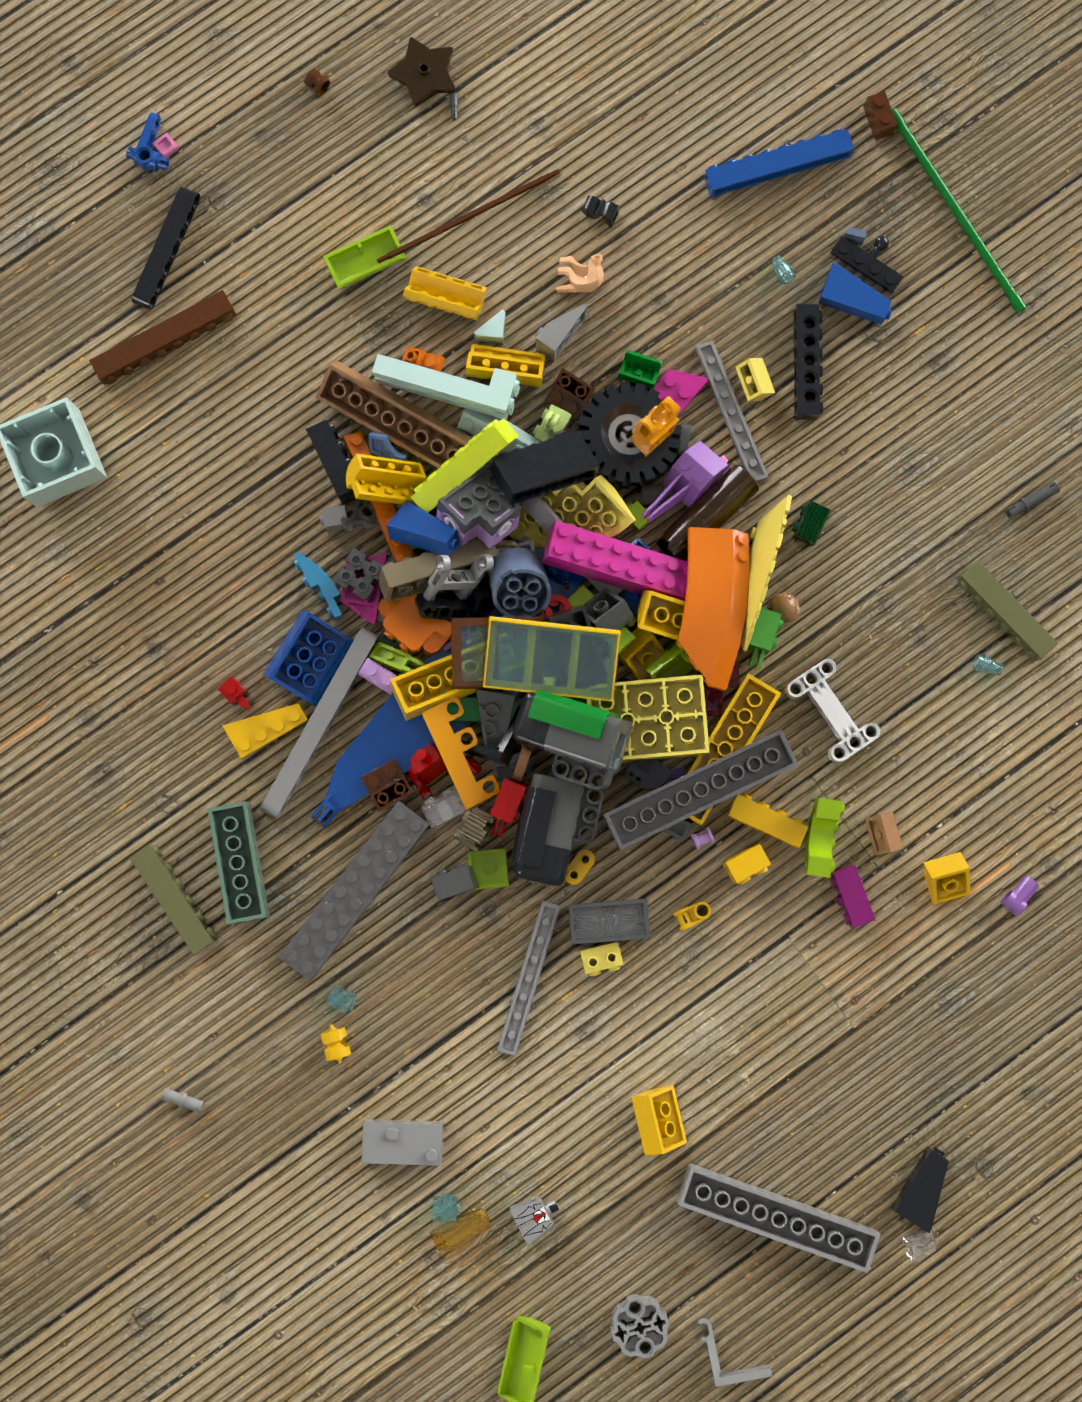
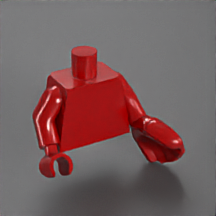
M430 743L423 749L417 750L415 755L410 758L412 765L410 766L409 777L416 788L420 789L419 794L424 801H426L424 798L426 793H430L433 797L430 788L424 785H427L447 770L441 754L434 743ZM465 756L473 776L481 772L482 768L479 763L472 757Z

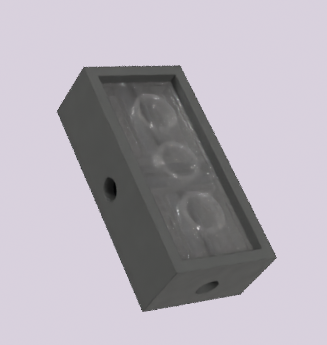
M646 898L568 904L571 944L650 938Z

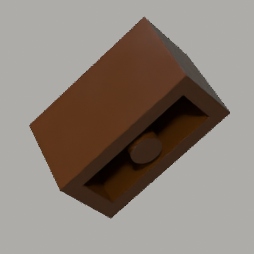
M885 91L868 96L863 108L874 139L878 140L893 135L897 123Z

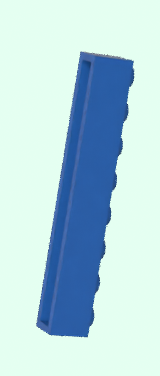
M837 129L832 131L831 134H819L813 139H802L795 144H785L772 151L767 149L758 155L753 156L750 154L737 161L729 160L720 166L712 165L705 170L704 180L711 198L850 158L854 151V146L848 129Z

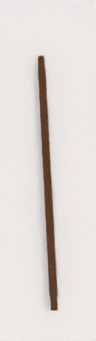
M557 169L387 253L377 259L378 263L391 259L548 181L550 178L560 174V170Z

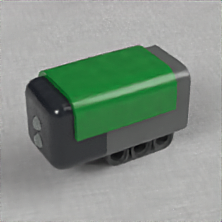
M539 690L537 693L529 692L523 697L512 736L520 744L555 754L552 772L556 777L592 789L606 790L611 784L614 773L620 769L633 725L632 722L621 719L619 714ZM565 764L567 771L562 775L560 768ZM581 770H583L585 773L584 779L579 780L578 774ZM599 776L603 778L601 786H598L596 783Z

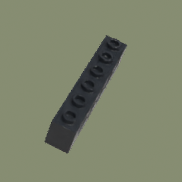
M796 304L794 309V420H817L820 414L823 413V402H820V395L823 394V384H820V377L823 374V366H820L823 349L819 347V341L822 340V329H819V322H822V311H819V304ZM804 323H810L813 328H806ZM804 341H810L813 346H806ZM810 359L813 365H807L804 360ZM810 377L813 383H807L804 378ZM804 396H811L813 402L806 401Z

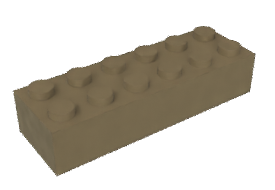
M478 537L468 541L463 547L459 544L458 549L449 557L451 561L450 570L470 569L477 556L481 554H490L494 559L498 555L495 545L489 549ZM427 551L420 554V556L414 558L406 557L401 562H390L381 567L378 584L386 603L424 592L429 585V577L435 569V559L440 554Z

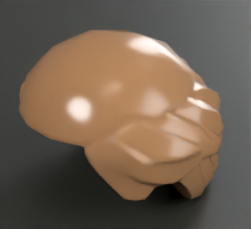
M780 593L771 600L770 608L772 611L782 614L781 620L792 622L797 619L800 607L795 596L789 593Z

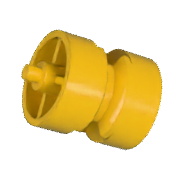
M331 1024L329 1025L330 1029L320 1033L322 1044L327 1046L324 1050L326 1061L338 1060V1064H340L343 1057L351 1055L349 1043L345 1042L347 1038L345 1027L336 1029Z

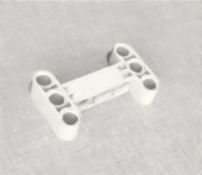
M825 659L788 683L785 687V694L790 699H796L807 693L840 741L829 749L828 757L833 762H841L877 739L880 735V728L875 723H868L859 729L856 727L825 681L836 671L835 662ZM823 664L830 666V673L823 672ZM808 674L815 678L814 684L807 682L806 676ZM791 685H796L799 688L798 694H793L790 691ZM867 727L873 729V737L866 735ZM851 738H855L858 741L856 748L850 745ZM836 748L842 751V757L840 759L836 758L834 755V750Z

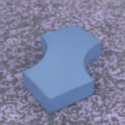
M374 432L368 435L370 453L378 457L407 461V455L399 453L391 445L389 435Z

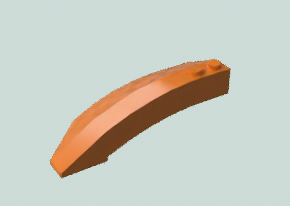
M689 527L686 598L680 633L676 644L689 655L688 660L696 671L700 670L706 678L704 682L708 687L725 691L727 690L740 647L747 609L750 570L749 534L734 529Z

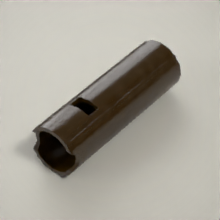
M734 464L655 540L656 544L665 555L686 561L688 559V528L722 527L759 491L757 481L744 467Z

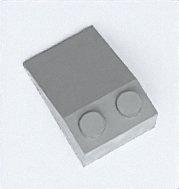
M584 303L548 322L544 328L540 327L535 335L537 337L535 341L536 350L541 354H546V357L555 363L586 320L588 305Z

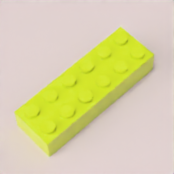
M504 418L500 421L495 419L485 426L478 435L469 440L468 444L460 448L452 458L444 462L437 471L428 476L427 480L419 484L414 489L415 494L411 496V499L419 508L429 513L438 506L440 498L445 497L451 490L473 476L519 435Z

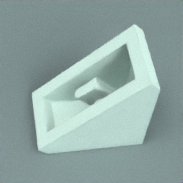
M503 309L474 332L476 341L503 344L506 319Z

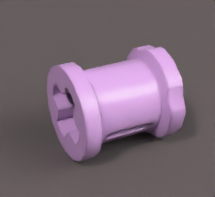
M709 827L697 834H690L696 850H699L701 846L708 843H715Z

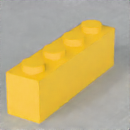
M747 794L735 795L726 815L727 817L794 848H800L809 828L804 825L805 821L794 817V820L786 817L787 813L779 809L775 812L769 809L770 805L759 801V803L751 801L752 797Z

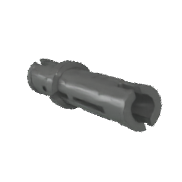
M1052 482L1026 498L1022 497L1019 499V502L1006 508L1005 513L1009 519H1013L1017 515L1030 511V508L1059 493L1060 488L1056 482Z

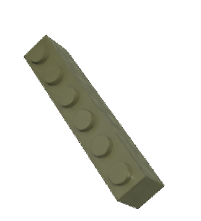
M979 561L973 563L957 578L960 587L965 591H969L972 599L986 609L989 617L995 618L1000 623L999 627L1004 632H1008L1018 646H1022L1026 650V654L1030 659L1036 661L1043 659L1059 644Z
M149 844L129 858L192 954L196 955L217 941L215 939L216 933L211 926L208 927L204 922L206 918L200 910L197 911L194 907L195 901L191 895H186L182 889L184 884L179 878H175L172 873L174 870L170 863H165L161 857L163 855L161 849L157 845Z

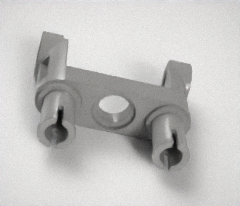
M481 554L477 556L470 569L450 570L451 561L449 556L438 555L435 559V569L429 577V585L424 591L423 597L428 601H433L439 590H457L456 596L459 599H467L470 591L477 587L485 572L493 569V557L490 554Z

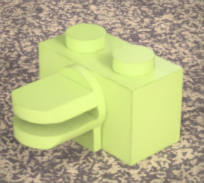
M551 405L549 409L546 408L541 417L543 421L541 425L537 424L532 435L540 442L562 436L571 421L572 414Z

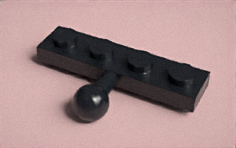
M841 236L830 254L892 294L904 276L876 259L880 251L888 248V238L886 236H878L874 241L875 247L869 254Z

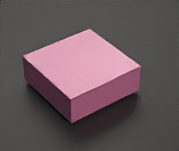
M167 132L152 143L154 148L165 159L179 149Z

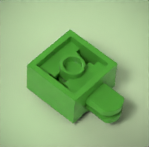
M761 608L747 649L752 651L748 667H753L756 655L759 653L755 669L760 670L764 655L766 656L775 649L778 641L775 635L781 630L783 624L781 613Z

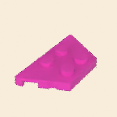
M668 369L654 386V389L660 392L658 397L661 400L670 396L680 407L679 417L708 383L709 379Z
M383 552L380 555L368 557V562L371 563L374 559L380 564L385 565L387 553ZM363 572L358 573L357 579H359L360 577H365ZM378 582L374 585L376 592L369 603L355 596L353 588L349 592L342 588L340 602L372 625H376L381 596Z

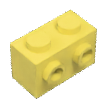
M749 358L735 367L748 401H762L775 393L762 358Z
M618 941L579 950L585 974L589 973L590 976L599 975L601 970L608 969L609 972L620 969V965H624Z

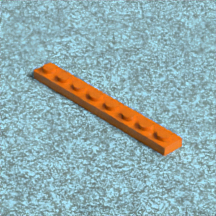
M362 431L343 437L351 459H353L355 454L372 456ZM370 501L395 562H401L406 557H416L410 545L389 538L387 524L397 513L393 503Z

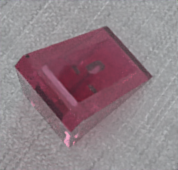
M705 684L707 716L721 717L725 691L708 687Z

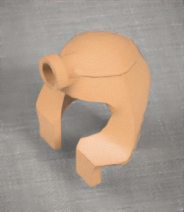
M596 254L591 256L587 266L578 263L572 256L560 257L559 264H571L572 268L558 267V275H567L571 284L556 287V291L558 293H589L600 287L604 279V271L601 267L602 255Z

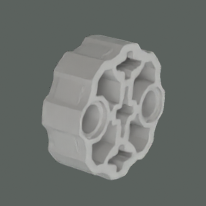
M637 1293L631 1294L613 1309L612 1324L610 1325L612 1338L621 1348L622 1353L629 1357L638 1356L646 1359L652 1357L657 1350L665 1346L668 1340L669 1321L666 1311L662 1309L658 1300L650 1295L639 1296ZM633 1302L640 1304L636 1310L630 1309L629 1306ZM657 1315L661 1319V1327L657 1323ZM637 1323H641L642 1329H638ZM618 1325L623 1330V1337L618 1332ZM643 1342H648L650 1347L643 1350L640 1348V1345Z

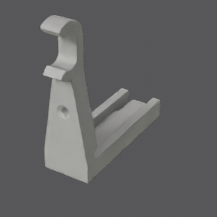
M706 1318L697 1320V1323L700 1325L706 1323L708 1327V1335L702 1336L700 1340L707 1343L715 1387L772 1376L769 1364L721 1373L711 1322Z

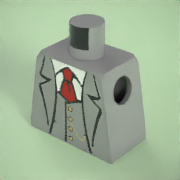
M540 1196L510 1206V1212L527 1245L553 1226V1220L550 1215L560 1211L555 1200L544 1204Z

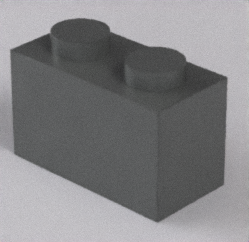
M463 863L454 866L455 870L448 872L447 869L436 873V877L431 878L438 901L479 888L472 865L466 866Z

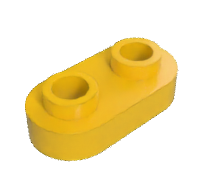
M581 850L577 853L567 868L565 880L569 884L576 885L583 880L594 865V854L589 850ZM585 855L589 857L587 863L582 862V857ZM576 871L578 874L577 878L572 879L570 873Z

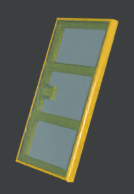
M490 616L483 687L534 693L540 690L559 696L613 702L621 630Z

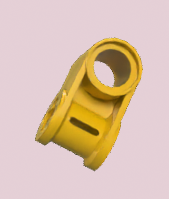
M699 901L672 914L676 916L681 926L680 931H683L707 919L711 914V907L708 903ZM699 905L707 907L705 915L697 914V907Z

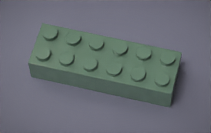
M245 801L208 808L227 925L270 917L250 802Z

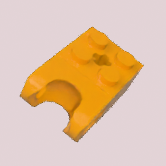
M667 396L648 413L649 415H646L636 423V428L632 431L633 435L630 441L645 456L649 455L675 430L680 420L677 417L680 407L670 396Z

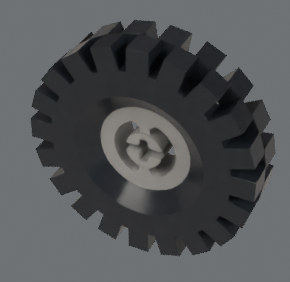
M630 382L620 383L617 388L613 384L606 387L603 393L599 391L592 397L591 402H588L585 406L577 431L580 432L599 464L596 477L603 475L612 486H614V483L619 484L620 489H629L630 486H635V489L645 487L648 482L652 484L657 481L670 468L681 444V440H679L682 434L680 424L676 426L673 433L647 456L637 447L630 448L633 446L630 440L633 435L632 431L636 428V423L646 415H649L648 413L665 399L661 400L658 397L660 392L653 388L649 392L645 390L646 385L636 383L635 387H630ZM622 426H626L621 431L617 441L615 431Z

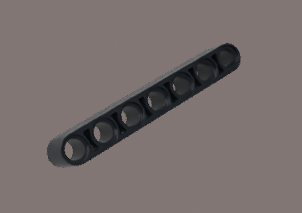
M180 187L177 191L134 290L132 303L149 310L153 309L199 204V193L184 187Z

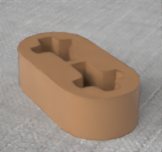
M522 745L512 774V780L521 782L532 751L531 747Z

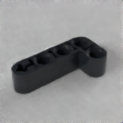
M487 583L478 584L473 589L471 595L463 600L459 599L456 595L438 593L433 601L426 600L423 597V593L418 594L414 600L422 618L439 620L487 618L494 605L491 589Z

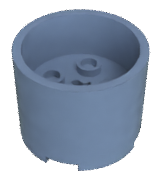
M522 547L510 548L498 554L493 559V569L488 572L491 593L496 608L504 617H533L542 610L545 611L551 600V587L541 557L534 551Z

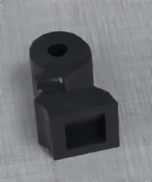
M589 195L581 211L592 219L604 217L605 224L612 228L619 214V205L612 201L607 202L604 199L600 200Z

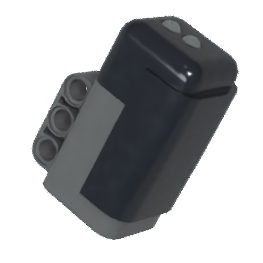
M533 773L531 784L526 787L510 860L514 862V874L520 879L529 880L532 884L543 883L546 887L561 885L566 877L573 841L589 843L594 840L603 801L602 791L568 780ZM591 791H597L599 794V799L596 802L589 799ZM587 810H593L595 813V818L592 821H588L585 818ZM583 829H589L591 832V837L588 840L581 838V831Z

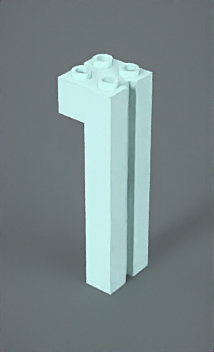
M377 354L372 370L376 383L501 419L504 418L505 420H507L508 415L513 414L515 406L513 398L518 397L520 390V381L517 380V374L494 368L489 386Z

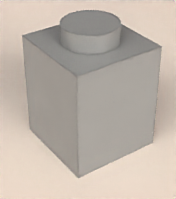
M345 505L322 508L323 514H320L321 526H324L327 531L343 529L341 518L343 516L348 518Z

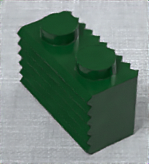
M811 500L807 505L804 504L799 513L802 517L800 521L795 522L791 530L794 532L793 538L813 547L831 509Z

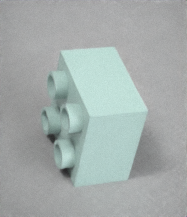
M67 397L0 425V442L23 498L34 506H42L107 479L82 414Z

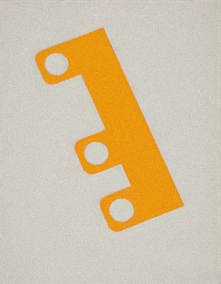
M453 697L422 712V716L467 810L498 794L500 788L493 775H489L476 782L463 752L476 746L478 740L471 727H467L455 734L453 733L449 722L462 716L464 713L460 700L457 697ZM451 702L459 706V711L455 715L447 712V706ZM466 732L470 733L473 737V741L469 745H464L461 742V736ZM486 781L494 783L495 789L492 793H486L483 790V784Z

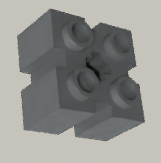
M353 547L345 560L348 564L347 568L341 567L333 581L348 592L353 588L355 596L369 603L376 592L374 585L376 582H379L381 567L384 565L374 559L369 563L367 555ZM363 572L365 577H360L359 579H357L358 573Z

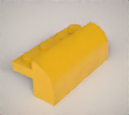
M416 266L412 269L409 285L404 289L403 296L412 302L478 320L487 287Z
M472 344L471 351L468 353L466 377L491 380L494 368L517 374V380L520 381V385L541 387L546 354Z
M355 454L347 468L346 486L347 489H353L356 499L402 505L409 501L417 506L411 499V496L415 494L414 489L423 483L427 477L421 463Z

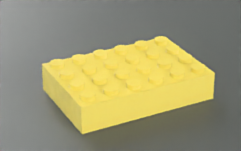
M703 675L615 682L613 702L587 699L588 705L619 714L621 719L632 722V731L622 762L710 755ZM607 683L596 684L586 688V690L606 692Z

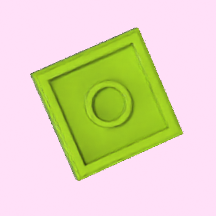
M506 848L478 850L477 852L467 851L468 865H472L479 888L474 890L509 887Z

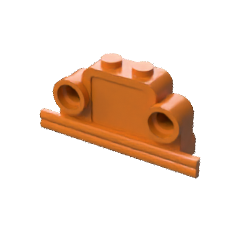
M417 595L386 603L383 598L379 602L378 613L384 619V635L391 641L395 639L400 643L398 646L407 653L409 651L416 654L423 650L425 655L431 657L439 653L443 646L451 641V623L448 620L422 618L414 601Z

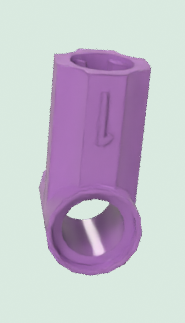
M1024 876L1019 884L1003 897L1001 904L1015 916H1018L1026 908L1027 901L1040 886L1032 878Z

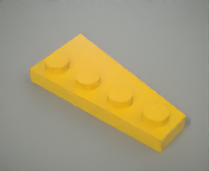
M297 703L222 726L240 758L243 759L309 720L300 704Z

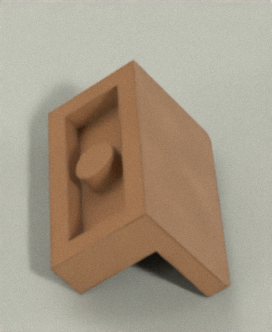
M892 811L865 818L875 856L903 848Z

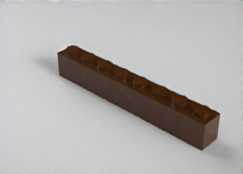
M221 290L89 361L99 380L104 385L112 384L122 375H129L134 369L148 365L151 360L165 356L168 351L182 347L185 342L199 338L200 334L216 329L217 325L223 322L231 321L237 314L225 292Z

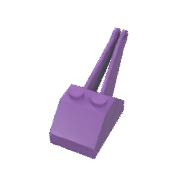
M701 441L697 442L686 450L671 467L662 483L666 489L644 511L642 517L646 518L649 516L647 521L650 523L681 502L690 507L724 474L729 465ZM671 493L674 494L670 499H668L666 502L660 505Z

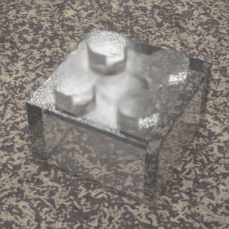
M450 788L442 792V797L438 799L431 797L423 801L425 805L421 806L431 828L434 829L467 812L457 790L453 791Z

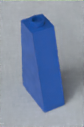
M832 264L818 302L819 304L881 325L885 319H889L892 309L889 308L891 304L889 299L838 264Z
M409 501L403 504L387 524L389 538L397 542L440 555H448L449 557L459 547V539L455 529Z

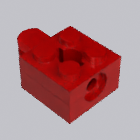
M509 776L505 777L490 813L491 816L497 818L491 831L492 835L495 834L500 820L504 821L498 835L500 838H502L507 823L512 824L513 819L517 821L522 809L519 807V804L524 802L528 784L512 780Z

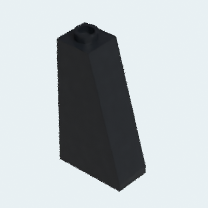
M929 1147L925 1149L891 1207L895 1212L928 1233L932 1230L949 1162L944 1157L945 1153L936 1147L933 1150Z

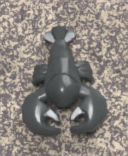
M361 499L362 507H360L359 501L355 502L351 506L354 512L349 519L344 516L341 518V526L344 531L352 532L353 526L363 525L365 529L375 527V524L379 525L375 510L369 500Z

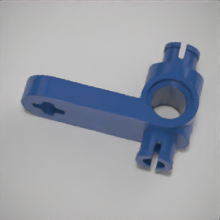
M153 112L147 118L137 148L129 146L128 150L130 152H126V158L132 159L135 165L140 166L145 171H158L159 169L167 171L169 159L162 158L161 153L151 149L161 123V116ZM150 156L147 160H143L144 157Z

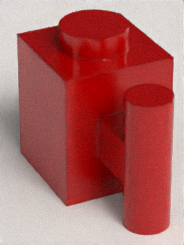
M233 676L218 688L231 704L235 705L238 702L244 709H251V703L244 697L249 692Z

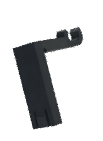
M520 705L517 707L513 719L498 746L499 750L476 745L463 753L509 766L516 745L512 733ZM461 740V742H462L464 745H469V744H471L470 742H466V741Z

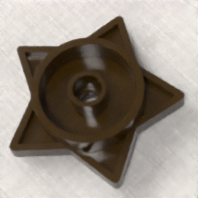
M410 37L405 58L388 70V76L407 87L414 107L420 105L428 97L438 93H455V86L448 72L453 48L429 49L413 37Z

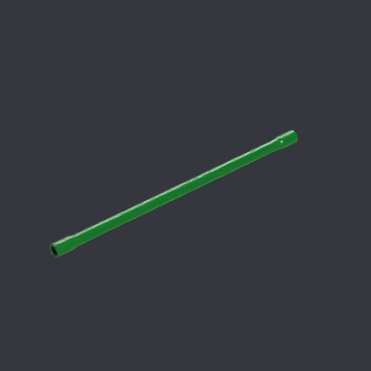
M892 109L897 123L896 129H898L990 269L1017 314L1027 308L1026 304L1015 291L909 130L898 109Z

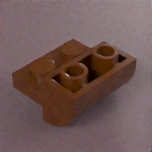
M562 368L545 401L572 414V418L578 420L585 406L590 402L595 388Z
M395 758L361 777L379 811L413 793Z

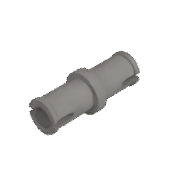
M166 1088L162 1098L163 1101L178 1105V1108L182 1109L184 1107L200 1113L204 1101L187 1096L188 1093L184 1092L181 1094Z

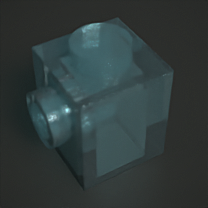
M335 984L325 1003L346 1014L349 1010L353 1011L357 1000H355L357 994Z
M451 1193L434 1196L433 1221H457V1215H461V1203H458V1197H454V1194Z

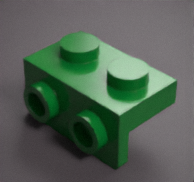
M627 350L618 378L634 384L646 385V388L654 389L662 361Z

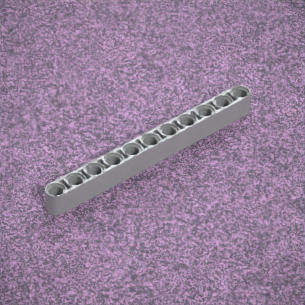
M363 627L360 629L260 807L261 811L275 819L280 817L359 676L358 672L366 659L369 658L380 636Z

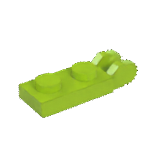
M381 642L376 644L369 656L374 662L402 674L414 670L407 667L409 663L417 668L424 666L421 660L412 657L411 654Z

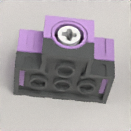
M491 463L484 466L474 476L469 477L460 486H457L445 497L443 496L438 500L436 518L457 531L459 544L462 547L470 539L478 537L490 549L518 527L522 507L518 503L510 506L490 471Z

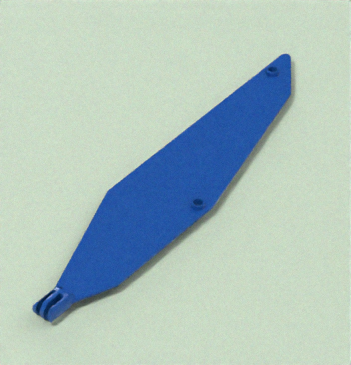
M573 573L568 580L560 584L548 576L551 595H561L568 599L586 577ZM563 584H568V585H569V589H568V590L563 589L562 585H563ZM560 604L556 605L555 607L551 606L550 609L553 610L552 613L559 611L558 609ZM495 608L489 613L488 617H500L503 614ZM541 612L533 617H542ZM465 641L461 643V650L468 648ZM442 648L439 653L423 662L424 665L451 655L452 649L445 652ZM477 692L468 695V698H476ZM392 694L337 761L326 797L310 817L314 819L325 805L328 806L316 821L320 824L329 812L333 810L334 812L322 826L326 829L340 810L369 794L361 777L394 758L403 774L409 771L412 765L410 758L415 755L416 751L423 749L430 743L435 744L423 716L420 715L406 721L394 694ZM449 722L454 734L461 731L468 723Z

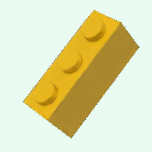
M643 590L638 606L637 628L678 640L685 601L654 591Z
M674 1085L644 1091L631 1096L645 1155H661L687 1143Z

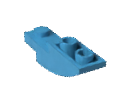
M298 552L295 553L296 560H294L298 571H303L305 576L302 579L306 587H311L313 591L320 588L318 593L322 601H327L329 606L326 609L331 618L335 617L337 621L344 618L336 600L341 598V594L329 576L313 561Z

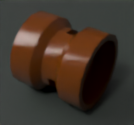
M314 68L309 71L304 83L309 88H314L315 93L321 96L327 91L330 80L326 76L322 77L321 73Z

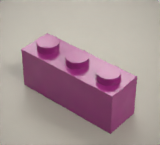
M849 865L831 873L829 880L831 886L837 890L838 895L836 899L839 906H843L845 912L843 918L846 925L855 928L875 921V916L856 865Z

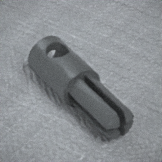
M450 93L451 120H457V93Z

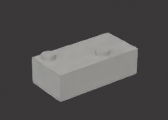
M365 1119L363 1122L362 1163L441 1166L443 1161L444 1121Z

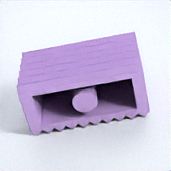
M370 658L366 659L358 674L392 695L390 679L397 677V675Z

